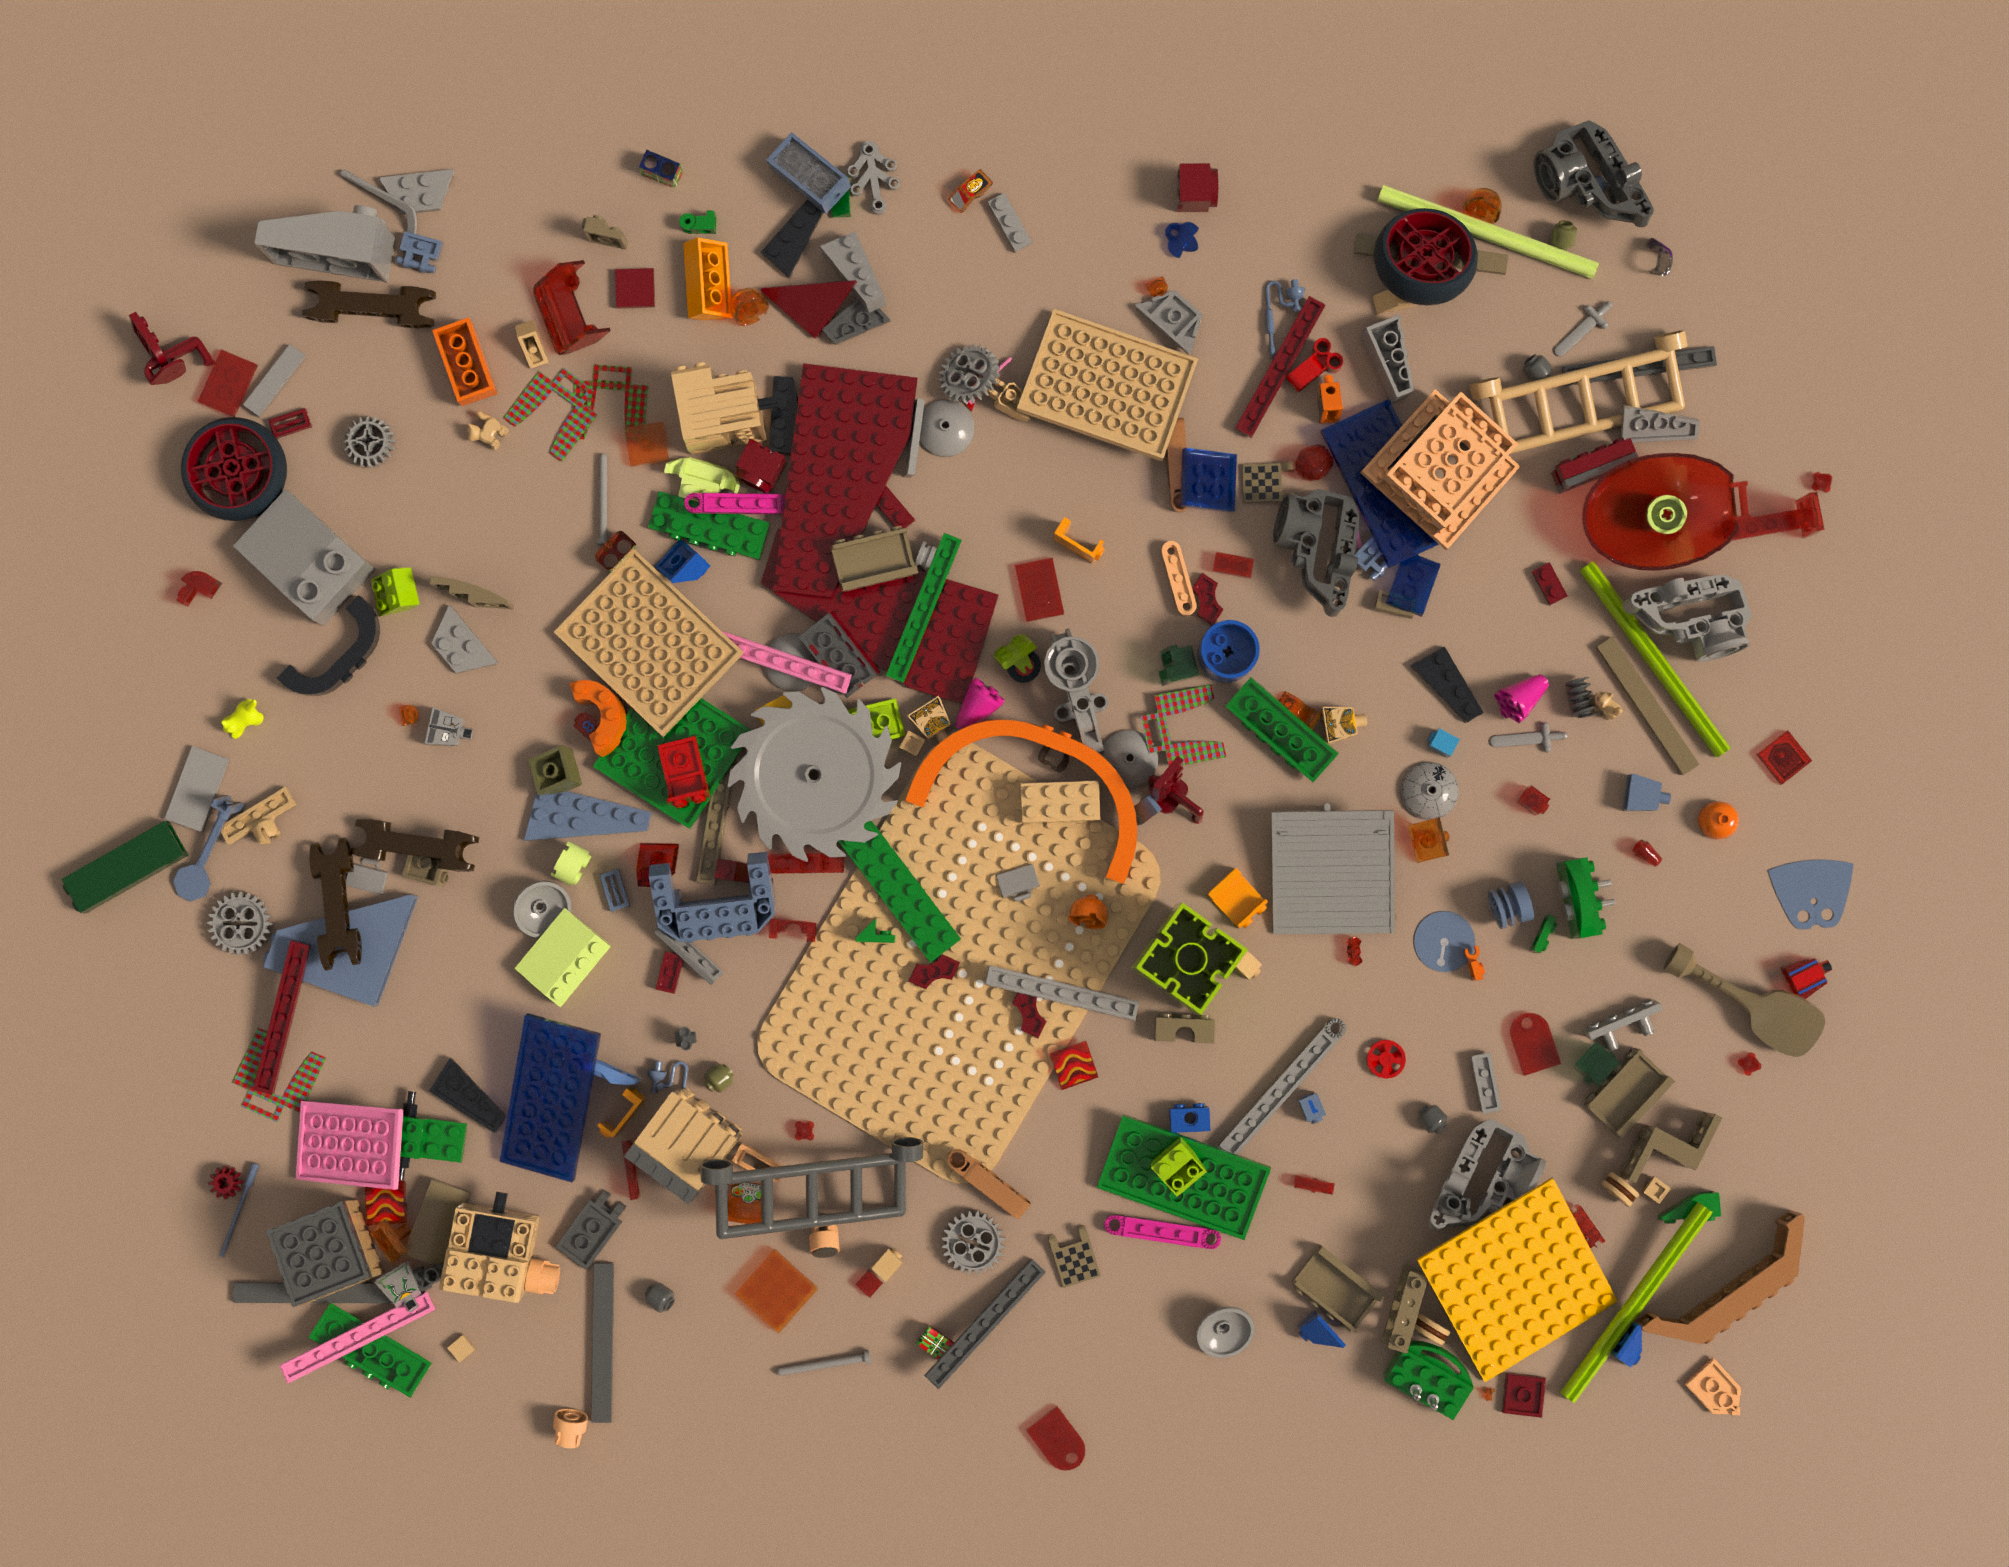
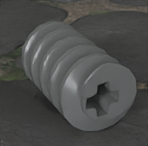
M1589 677L1573 679L1565 684L1566 687H1571L1567 694L1573 695L1568 699L1569 702H1574L1570 709L1576 710L1571 714L1572 717L1585 718L1597 715L1590 712L1595 706L1589 705L1594 699L1587 697L1592 693L1591 690H1586L1591 683L1584 682V680Z

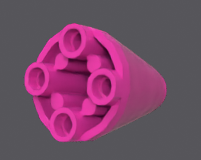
M1539 674L1500 689L1494 694V697L1501 708V715L1504 718L1509 717L1517 723H1521L1527 718L1549 686L1548 680Z
M975 677L969 685L956 717L957 722L954 725L960 730L969 725L982 722L1000 708L1005 700L998 695L999 692L992 686L985 687L984 682Z

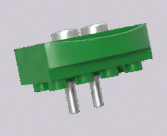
M1588 857L1556 863L1560 880L1559 892L1564 900L1563 913L1568 921L1571 939L1602 935V930H1606V922L1604 918L1599 917L1598 911H1601L1602 907L1615 905L1616 902H1612L1615 901L1614 898L1602 901L1596 899L1595 891L1602 887L1611 886L1612 883H1608L1611 880L1598 882L1597 880H1592L1591 872L1595 871L1592 860L1588 861Z
M1411 1340L1407 1354L1397 1351L1383 1373L1386 1383L1452 1420L1455 1419L1474 1388L1470 1374L1457 1357L1440 1346L1423 1341ZM1422 1350L1444 1356L1460 1369V1373L1443 1361L1422 1352Z

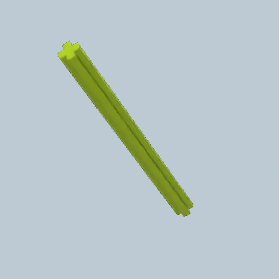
M1594 560L1579 570L1714 756L1717 758L1730 749L1728 743L1635 616L1625 612L1623 608L1624 601Z
M1697 1202L1560 1391L1565 1398L1573 1403L1577 1401L1713 1213L1711 1210Z

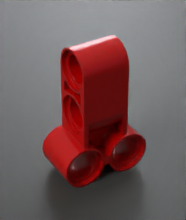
M1317 339L1312 348L1313 355L1286 376V379L1297 392L1304 389L1326 370L1329 373H1336L1341 369L1344 362L1343 357L1336 352L1330 353L1331 343L1328 339ZM1323 344L1326 346L1327 351H1318L1317 345ZM1336 359L1339 366L1332 367L1329 364V360Z

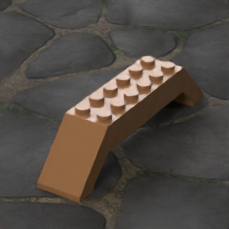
M1789 1210L1775 1220L1777 1229L1773 1251L1679 1319L1659 1317L1648 1311L1634 1322L1642 1326V1331L1698 1344L1711 1342L1715 1338L1714 1335L1718 1332L1722 1333L1728 1330L1732 1322L1735 1320L1740 1321L1746 1316V1312L1751 1309H1757L1767 1297H1774L1781 1287H1787L1794 1282V1278L1798 1276L1805 1217L1802 1213Z

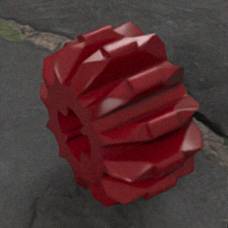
M227 1165L223 1166L222 1169L216 1168V1174L210 1175L214 1181L208 1182V1185L214 1186L210 1192L217 1191L216 1197L220 1198L223 1196L224 1200L229 1199V1196L235 1197L236 1191L242 1190L238 1186V1184L243 1183V1180H238L241 1173L234 1174L236 1168L231 1167L229 1169ZM224 1179H227L226 1182L229 1184L228 1186H224Z

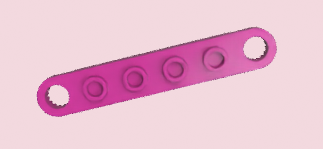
M690 493L684 500V507L689 513L783 515L786 495ZM692 498L697 499L699 506L692 508L688 501Z
M1110 1215L1104 1223L1106 1231L1112 1235L1206 1249H1215L1221 1243L1220 1234L1216 1230L1122 1215ZM1112 1219H1117L1120 1222V1227L1117 1230L1109 1228V1222ZM1211 1233L1217 1237L1216 1242L1212 1245L1206 1243V1236Z

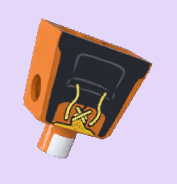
M1324 375L1321 377L1322 383L1319 385L1317 392L1319 423H1339L1343 410L1340 384L1333 382L1332 375Z

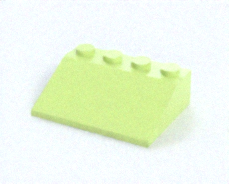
M564 908L514 969L546 997L561 1007L611 946L610 943Z

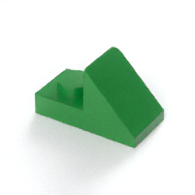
M875 919L855 938V942L895 943V935H891V931H880V935H876Z

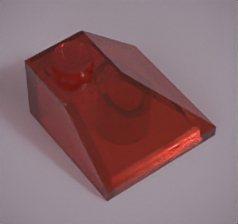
M640 843L636 866L638 887H650V865L670 863L671 875L676 873L679 844Z

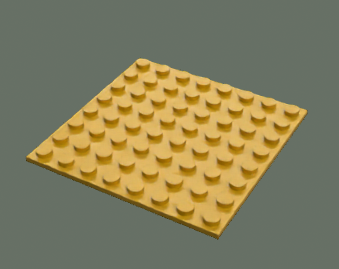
M1552 1177L1417 1259L1484 1382H1487L1618 1302Z

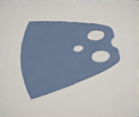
M1807 860L1785 864L1768 870L1782 907L1796 928L1810 929L1814 925H1821L1827 928L1838 924L1850 889L1853 863L1835 860ZM1812 898L1817 899L1815 906L1811 903ZM1826 908L1831 909L1834 914L1833 918L1829 921L1824 920L1821 916L1822 911ZM1802 910L1807 911L1810 915L1809 920L1805 923L1800 922L1797 918L1798 913Z

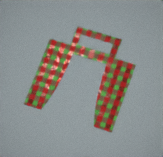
M594 364L593 380H581L594 390L584 405L592 411L594 410L597 388L625 391L624 413L628 443L643 444L648 386L631 384L632 367ZM599 371L626 373L625 382L598 380ZM574 383V395L581 399L586 391ZM588 428L579 439H585Z

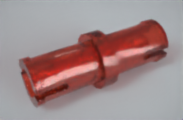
M1295 1176L1294 1188L1311 1190V1193L1316 1191L1333 1195L1335 1183L1320 1181L1315 1177L1310 1179Z

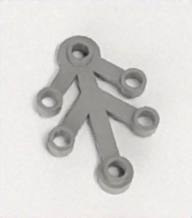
M866 141L860 146L861 156L854 165L848 168L849 177L856 178L866 161L868 164V169L858 183L851 186V193L855 197L860 196L862 189L870 180L874 199L871 203L872 212L876 215H882L886 211V202L881 199L878 178L889 185L891 190L899 189L900 181L896 177L891 178L877 168L875 160L883 164L889 172L896 170L897 163L894 159H888L880 154L876 143ZM868 147L873 149L870 153H867L865 150ZM889 163H894L895 166L893 168H889L887 165ZM856 169L857 173L851 174L850 170ZM896 181L898 185L893 187L891 182ZM858 187L860 188V191L858 193L853 192V189ZM881 203L882 207L876 208L875 204Z

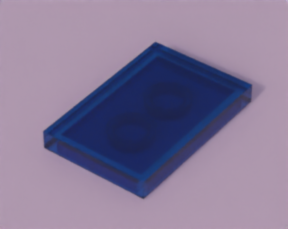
M1405 550L1386 604L1422 617L1441 564Z

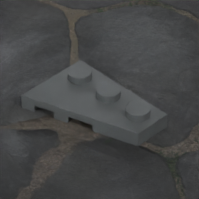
M856 299L826 325L822 332L834 345H837L890 322V319L880 308L869 313L861 302Z

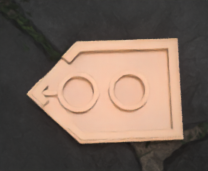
M1714 1358L1709 1359L1686 1381L1685 1385L1711 1414L1740 1415L1741 1387Z

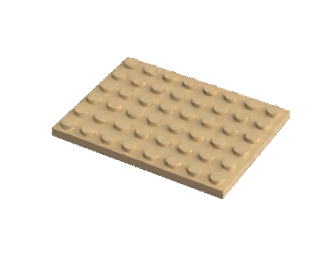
M1053 309L1016 411L1163 461L1198 358Z
M635 549L624 558L554 631L568 647L663 737L744 654L736 644Z

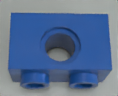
M1194 1103L1193 1107H1185V1104H1174L1173 1108H1169L1170 1131L1175 1133L1211 1131L1210 1109L1208 1106L1205 1107V1103ZM1188 1112H1192L1195 1115L1192 1123L1185 1122L1184 1117Z

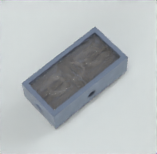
M792 132L766 159L770 169L825 214L851 187L846 175Z

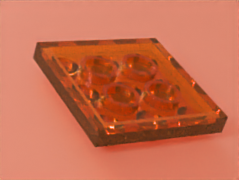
M774 1249L735 1294L776 1332L780 1333L818 1290V1287Z

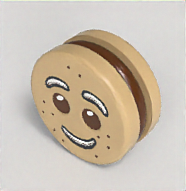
M1610 1172L1608 1177L1601 1183L1607 1192L1627 1207H1631L1632 1202L1639 1197V1193L1631 1185L1613 1172Z
M1418 1313L1414 1330L1443 1346L1444 1340L1449 1336L1450 1331L1427 1316Z

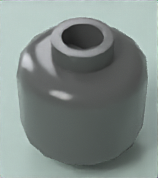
M1534 354L1524 362L1523 371L1531 381L1551 377L1552 366L1543 355Z
M1426 1105L1419 1111L1421 1116L1418 1122L1428 1133L1435 1132L1438 1134L1448 1124L1446 1122L1447 1115L1437 1105L1430 1107Z
M657 1283L654 1286L650 1285L645 1292L646 1304L659 1313L667 1312L675 1302L674 1292L662 1283Z

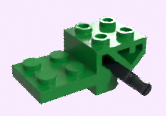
M408 1091L407 1103L403 1104L399 1180H404L405 1168H409L410 1158H427L462 1163L468 1123L416 1116L418 1106L415 1104L417 1092Z

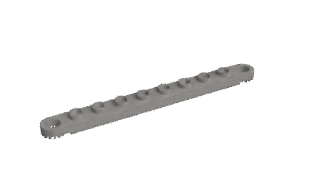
M1336 1018L1329 1020L1221 1141L1217 1148L1238 1154L1345 1034V1023ZM1333 1023L1341 1025V1031L1338 1034L1331 1032Z

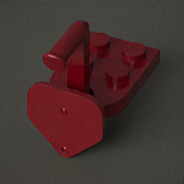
M137 312L129 315L134 333L151 357L144 368V375L150 385L167 384L182 376L186 372L184 361L178 358L196 349L203 358L204 366L215 364L210 353L198 337H191L162 352L158 344L159 340L154 332L150 333L145 318L143 316L139 317ZM159 368L160 370L154 375L152 371Z
M1177 756L1160 777L1157 775L1149 777V793L1162 810L1160 812L1164 814L1172 813L1180 804L1193 813L1191 818L1193 823L1199 824L1203 820L1204 811L1186 797L1188 786L1181 780L1184 760Z

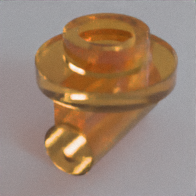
M1163 276L1145 284L1146 289L1153 297L1162 296L1168 288Z
M413 705L399 707L402 726H409L417 722L418 711Z

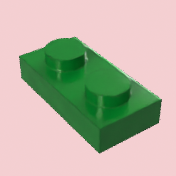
M1545 915L1530 951L1538 954L1546 950L1549 944L1547 938L1550 933L1554 932L1557 923H1555L1556 917Z

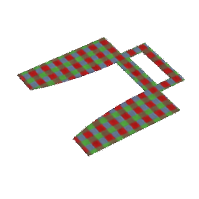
M565 368L562 369L554 381L539 371L504 417L506 421L516 427L541 405L552 390L576 406L562 426L550 452L561 462L598 415L584 405L594 390ZM564 376L586 391L581 399L559 384Z
M1212 685L1154 695L1157 713L1141 716L1149 754L1165 751L1168 766L1177 756L1184 760L1183 765L1226 757L1223 742L1198 741L1171 744L1165 716L1188 711L1214 699ZM1157 719L1162 746L1153 747L1148 720Z
M257 1028L233 1083L249 1090L242 1107L277 1122L284 1106L300 1113L301 1101H307L326 1057L312 1052L296 1072L283 1098L276 1094L270 1095L253 1090L267 1036V1031ZM253 1094L278 1105L275 1114L250 1104L249 1102Z

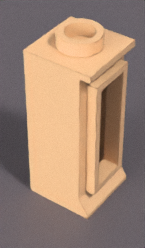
M745 1143L740 1144L732 1159V1162L747 1170L756 1168L742 1161L746 1153L771 1167L783 1166Z

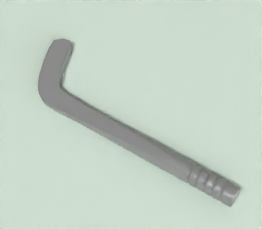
M345 169L342 170L341 177L405 211L408 219L407 231L416 233V212L410 204Z

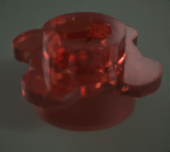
M1820 472L1814 473L1812 489L1814 491L1823 490L1825 493L1831 490L1832 476L1830 474H1821Z
M1748 1053L1745 1058L1738 1060V1065L1742 1066L1744 1074L1747 1076L1761 1069V1063L1755 1058L1756 1055L1754 1053Z
M812 1121L807 1123L796 1122V1140L807 1139L811 1141L814 1138V1123Z

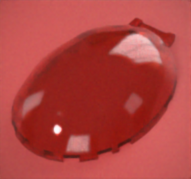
M1659 453L1634 458L1606 472L1591 487L1582 509L1584 533L1591 546L1600 555L1626 568L1660 571L1691 565L1692 563L1709 558V556L1729 544L1739 531L1738 521L1752 519L1751 515H1749L1746 490L1748 481L1733 483V474L1723 467L1722 464L1694 454ZM1734 487H1738L1741 516H1737ZM1661 495H1672L1679 498L1685 504L1687 518L1680 530L1671 534H1663L1654 531L1648 525L1646 509L1654 498ZM1664 509V513L1661 516L1668 520L1671 511Z

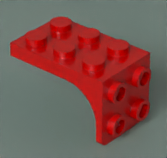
M696 736L657 745L668 789L667 803L673 807L682 808L687 806L688 802H695V804L705 802L706 798L710 797Z

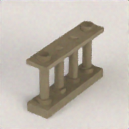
M1402 1266L1381 1339L1382 1343L1388 1344L1387 1348L1406 1354L1428 1281L1421 1271Z

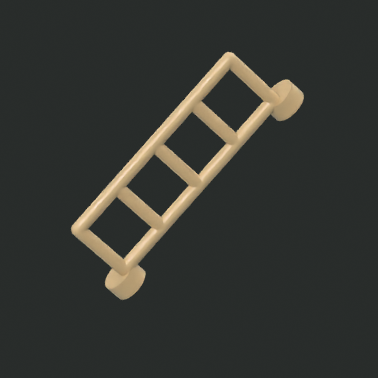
M1685 330L1655 336L1656 350L1504 389H1502L1500 377L1476 381L1469 384L1472 400L1489 397L1494 422L1509 435L1502 401L1534 393L1542 434L1517 440L1518 445L1510 454L1621 426L1622 414L1597 420L1589 379L1621 371L1627 405L1640 408L1633 367L1664 360L1672 401L1643 409L1665 413L1681 411L1685 407L1675 350L1688 346ZM1578 382L1586 423L1554 431L1546 390Z

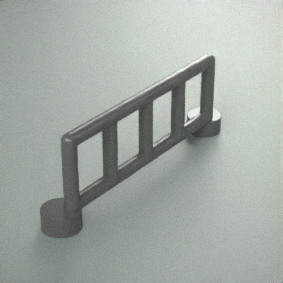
M903 1137L892 1141V1153L736 1172H733V1163L731 1161L722 1159L704 1161L700 1165L701 1182L715 1185L716 1235L719 1239H728L901 1217L906 1213V1162H915L923 1159V1141L918 1138ZM894 1165V1205L862 1209V1169ZM850 1170L851 1211L818 1215V1174ZM806 1175V1217L773 1221V1179ZM761 1181V1222L728 1226L727 1185Z

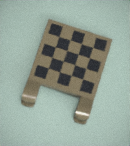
M1295 463L1243 464L1244 503L1282 502L1287 493H1282L1281 471L1293 472L1295 470Z
M1085 1225L1078 1227L1082 1241L1059 1248L1056 1236L1050 1235L1048 1237L1063 1288L1101 1276Z

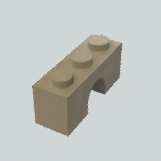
M1160 1013V1017H1155L1154 1041L1175 1042L1177 1030L1181 1027H1189L1193 1032L1194 1043L1214 1044L1215 1020H1211L1210 1016L1199 1015V1019H1191V1015L1179 1014V1018H1171L1172 1014Z

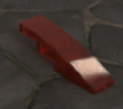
M822 853L806 854L808 858L806 862L792 856V854H768L771 874L844 873V857H828Z

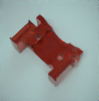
M779 919L770 920L769 938L778 939V934L781 931L786 932V928L790 924H797L800 926L802 933H807L806 942H815L816 923Z
M1577 1204L1574 1206L1577 1211L1574 1213L1572 1210L1570 1211L1574 1219H1576L1590 1249L1593 1246L1597 1248L1595 1243L1597 1241L1604 1243L1605 1239L1581 1205Z

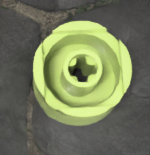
M1661 495L1654 498L1646 509L1648 525L1654 531L1663 534L1677 532L1682 528L1687 518L1685 504L1679 498L1672 495ZM1664 509L1671 511L1668 520L1661 516L1664 513Z
M568 841L566 845L569 846V849L565 848L553 868L556 872L553 871L550 876L572 886V884L576 885L583 874L579 872L581 867L585 868L592 856L588 855L589 851Z

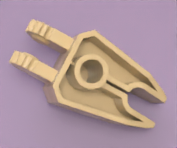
M995 378L998 384L993 385L1000 389L1001 393L999 394L995 390H987L988 395L995 400L994 407L1014 419L1027 422L1031 417L1016 411L1023 391L1015 383H1008L1006 385L998 378Z

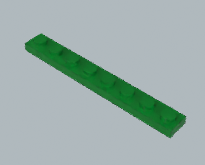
M946 533L943 534L886 673L887 677L901 683L905 682L961 545V539Z

